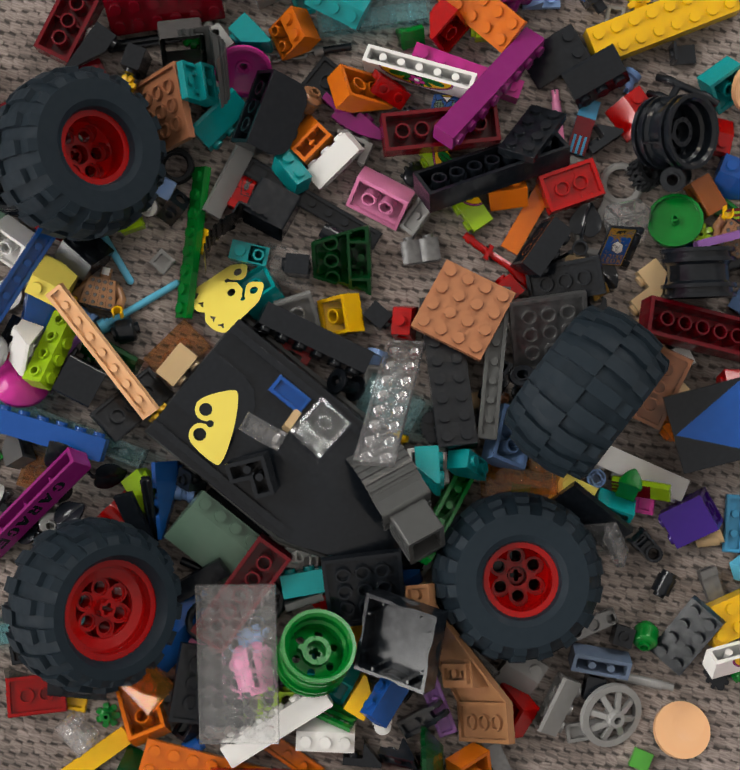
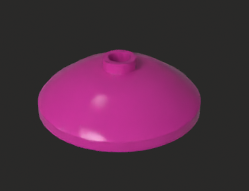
M236 45L226 49L230 88L232 87L240 97L245 98L249 94L257 70L272 69L269 58L260 49L250 45Z
M9 359L0 368V401L17 408L31 407L40 403L49 394V390L32 387L23 380Z

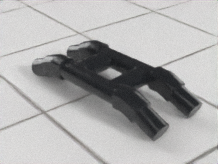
M658 73L655 77L656 81L673 87L668 96H676L682 90L689 94L697 93L703 95L715 108L720 102L708 92L699 90L672 76ZM648 90L646 93L648 98L654 96L667 95L662 92Z

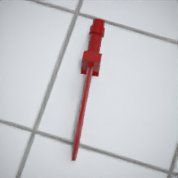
M466 232L462 238L465 239L466 243L484 254L482 259L488 261L489 257L511 273L518 283L527 289L525 274L510 267L512 263L493 251V245L488 244L487 248L476 240L472 234L470 235Z

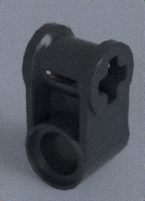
M640 526L638 528L639 531L626 540L645 560L657 563L662 559L663 551L648 532ZM652 548L657 551V556L654 559H650L648 556V552Z

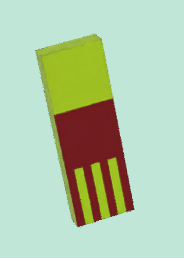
M612 476L613 492H616L619 486L620 476ZM642 480V490L638 491L636 497L670 502L671 485Z

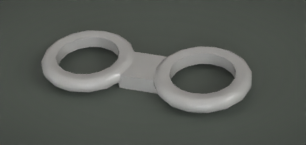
M613 163L606 167L600 175L606 194L603 196L597 212L608 229L610 225L616 226L614 220L620 208L635 203L642 195L641 190H636L637 186L634 193L625 199L615 198L607 189L609 175L619 170L629 172L627 170L629 163ZM573 234L574 242L580 240V234ZM588 247L587 253L590 257L596 256L600 249L595 250Z

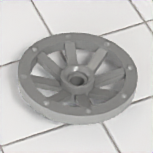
M607 683L598 687L587 697L580 712V726L583 734L593 744L601 747H612L624 742L633 734L640 722L642 713L641 701L635 691L622 683ZM615 692L614 706H611L605 696L606 694ZM623 692L629 696V699L621 707ZM599 699L605 707L603 712L592 709ZM632 706V714L625 715ZM590 715L603 719V721L589 726ZM624 722H628L626 727L622 729ZM606 727L600 737L592 733ZM614 728H615L617 734L614 735V736L609 737V735L612 733V731H613Z

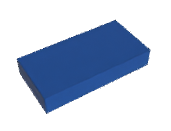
M281 374L268 389L293 411L297 409L302 413L312 400Z

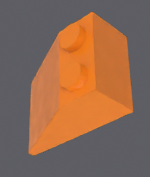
M339 64L327 77L334 105L338 110L354 113L390 110L393 106L371 93L370 89L375 79L370 72Z
M151 673L144 675L143 679L132 686L118 687L119 691H116L127 738L132 745L137 747L145 744L148 737L157 739L172 733L163 703L159 701L160 695L157 694V688Z
M476 742L468 744L445 759L446 770H492L490 750Z

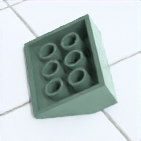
M200 490L163 537L201 567L220 557L231 572V575L260 535L208 493ZM229 575L228 577H226V578L220 580V582H222L223 584H225V582H226L227 579L230 577V575Z

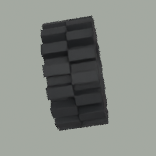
M638 158L629 163L627 176H630L629 181L633 182L632 186H637L636 190L647 193L660 185V173L663 172L662 170H651L645 167Z

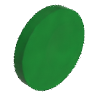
M678 193L668 194L659 198L651 206L647 216V227L650 236L655 242L666 248H682L692 244L700 236L704 225V215L700 205L690 196Z

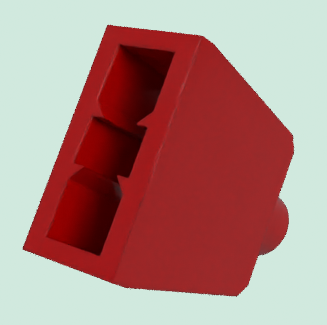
M393 307L391 335L396 342L415 343L416 330L411 328L410 325L418 312V307Z

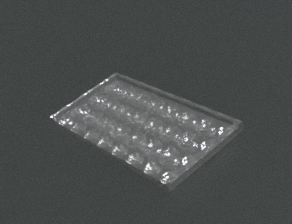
M197 584L195 586L199 744H279L276 584Z

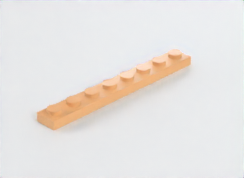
M60 283L45 296L142 420L160 408L66 286Z

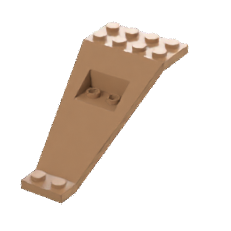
M435 583L405 586L406 598L439 608L436 605ZM447 621L439 669L442 673L443 688H450L457 701L459 741L515 744L512 701L471 648L459 637L460 634L453 625H450Z

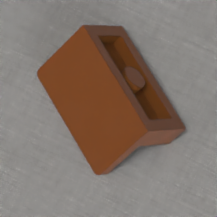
M709 173L683 188L687 196L693 198L700 205L704 220L721 210L724 205H728Z

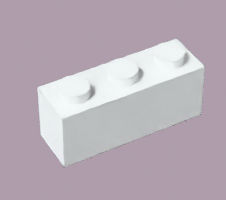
M350 132L339 133L334 138L335 142L331 146L325 147L320 152L321 156L317 160H312L307 165V170L312 175L311 181L319 190L325 189L365 150Z

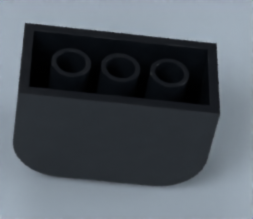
M275 69L257 70L230 142L255 154L281 155L285 153L296 139L297 129L305 116L307 93L303 85Z

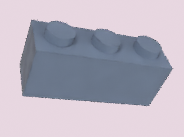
M573 643L568 656L571 671L627 681L633 664L627 651L581 643Z

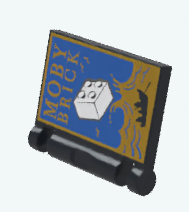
M610 225L598 255H601L602 265L629 267V261L632 260L641 239L640 234H643L644 228L640 226Z

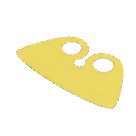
M227 390L205 396L195 406L196 416L203 421L212 420L214 425L212 427H208L203 423L193 425L189 431V440L205 458L216 465L223 461L233 434L238 410V393L236 390ZM203 403H208L212 406V412L208 416L202 415L199 411ZM197 428L204 429L206 432L205 439L201 441L196 440L193 436L194 430Z

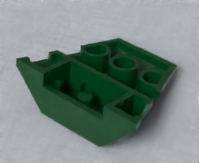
M369 224L311 242L313 278L335 285L348 286L351 290H361L368 295L372 294V243Z
M421 726V770H443L444 746L425 726Z

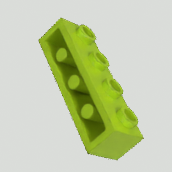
M54 310L22 376V379L32 387L51 391L76 335L57 310Z

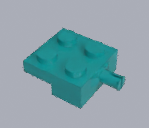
M185 60L176 62L182 100L207 108L219 103L218 94L220 90L216 84L213 65L204 62L194 64Z

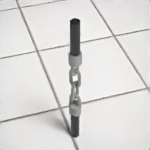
M351 43L326 47L316 46L311 51L304 53L303 56L291 59L299 60L306 58L308 55L320 57L325 54L351 51L352 47ZM279 53L266 54L271 64L282 60ZM271 56H276L277 60L271 61Z

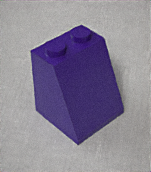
M706 487L682 499V502L677 501L658 514L660 525L666 528L669 533L668 539L672 545L675 544L677 549L719 530L724 520Z

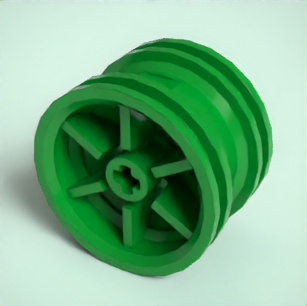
M311 609L297 614L285 626L275 652L274 663L280 680L289 690L304 697H321L333 692L340 686L354 662L356 655L354 633L342 617L331 611ZM317 632L321 633V634H322V637H321V636H315V633H317ZM302 638L304 642L299 644L296 642V639ZM331 645H334L337 650L331 651ZM292 658H300V661L298 663H294L292 661ZM326 665L333 666V670H327ZM309 669L314 670V676L308 675L307 671Z

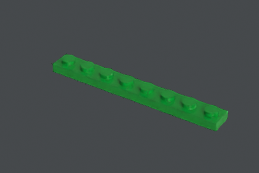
M207 166L194 167L192 174L193 181L190 191V205L187 212L188 221L185 230V245L182 251L183 260L180 268L181 276L178 286L175 318L192 319L206 214L202 208L208 198L211 167Z

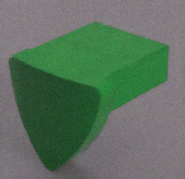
M422 24L408 28H397L395 30L403 51L415 47L416 42L425 44L424 27Z
M635 468L622 475L618 482L619 485L615 496L634 502L638 491L642 490V480Z

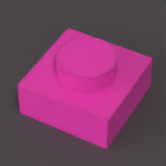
M641 497L635 498V513L654 514L656 500Z

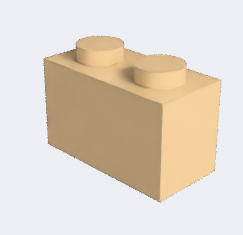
M180 342L157 369L156 373L173 387L182 386L187 380L186 375L190 370L193 372L200 364L198 362L200 357Z

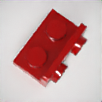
M375 68L371 74L375 79L370 89L371 93L401 110L411 96L410 92L406 87Z

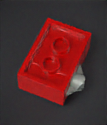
M570 156L569 166L540 175L535 180L548 216L602 198L606 194L593 157L582 160L575 156Z

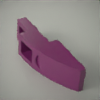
M326 92L322 96L323 101L335 111L331 115V119L358 136L382 142L380 126L377 127L372 123L374 119L368 113L362 114L360 112L354 117L355 112L350 113L335 108L332 94L330 95Z

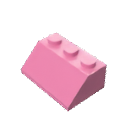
M364 166L356 178L346 206L396 231L413 199L415 191Z

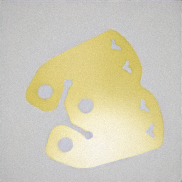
M246 264L230 265L196 288V294L198 295L194 301V309L205 313L206 323L217 332L226 333L261 298L264 288L262 282L252 281L248 283L245 288V299L243 301L240 300L243 288L237 282H225L226 279H244L248 268ZM236 269L242 270L241 274L237 276L234 275V271ZM252 287H257V292L251 294L250 289ZM230 289L235 290V294L232 296L227 294Z

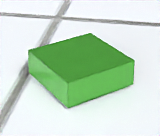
M635 746L628 765L638 770H648L654 754Z

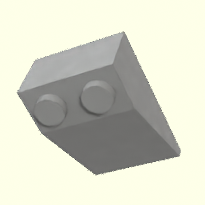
M537 659L526 660V663H509L507 660H503L493 678L499 686L501 683H506L530 696L549 667L546 663Z

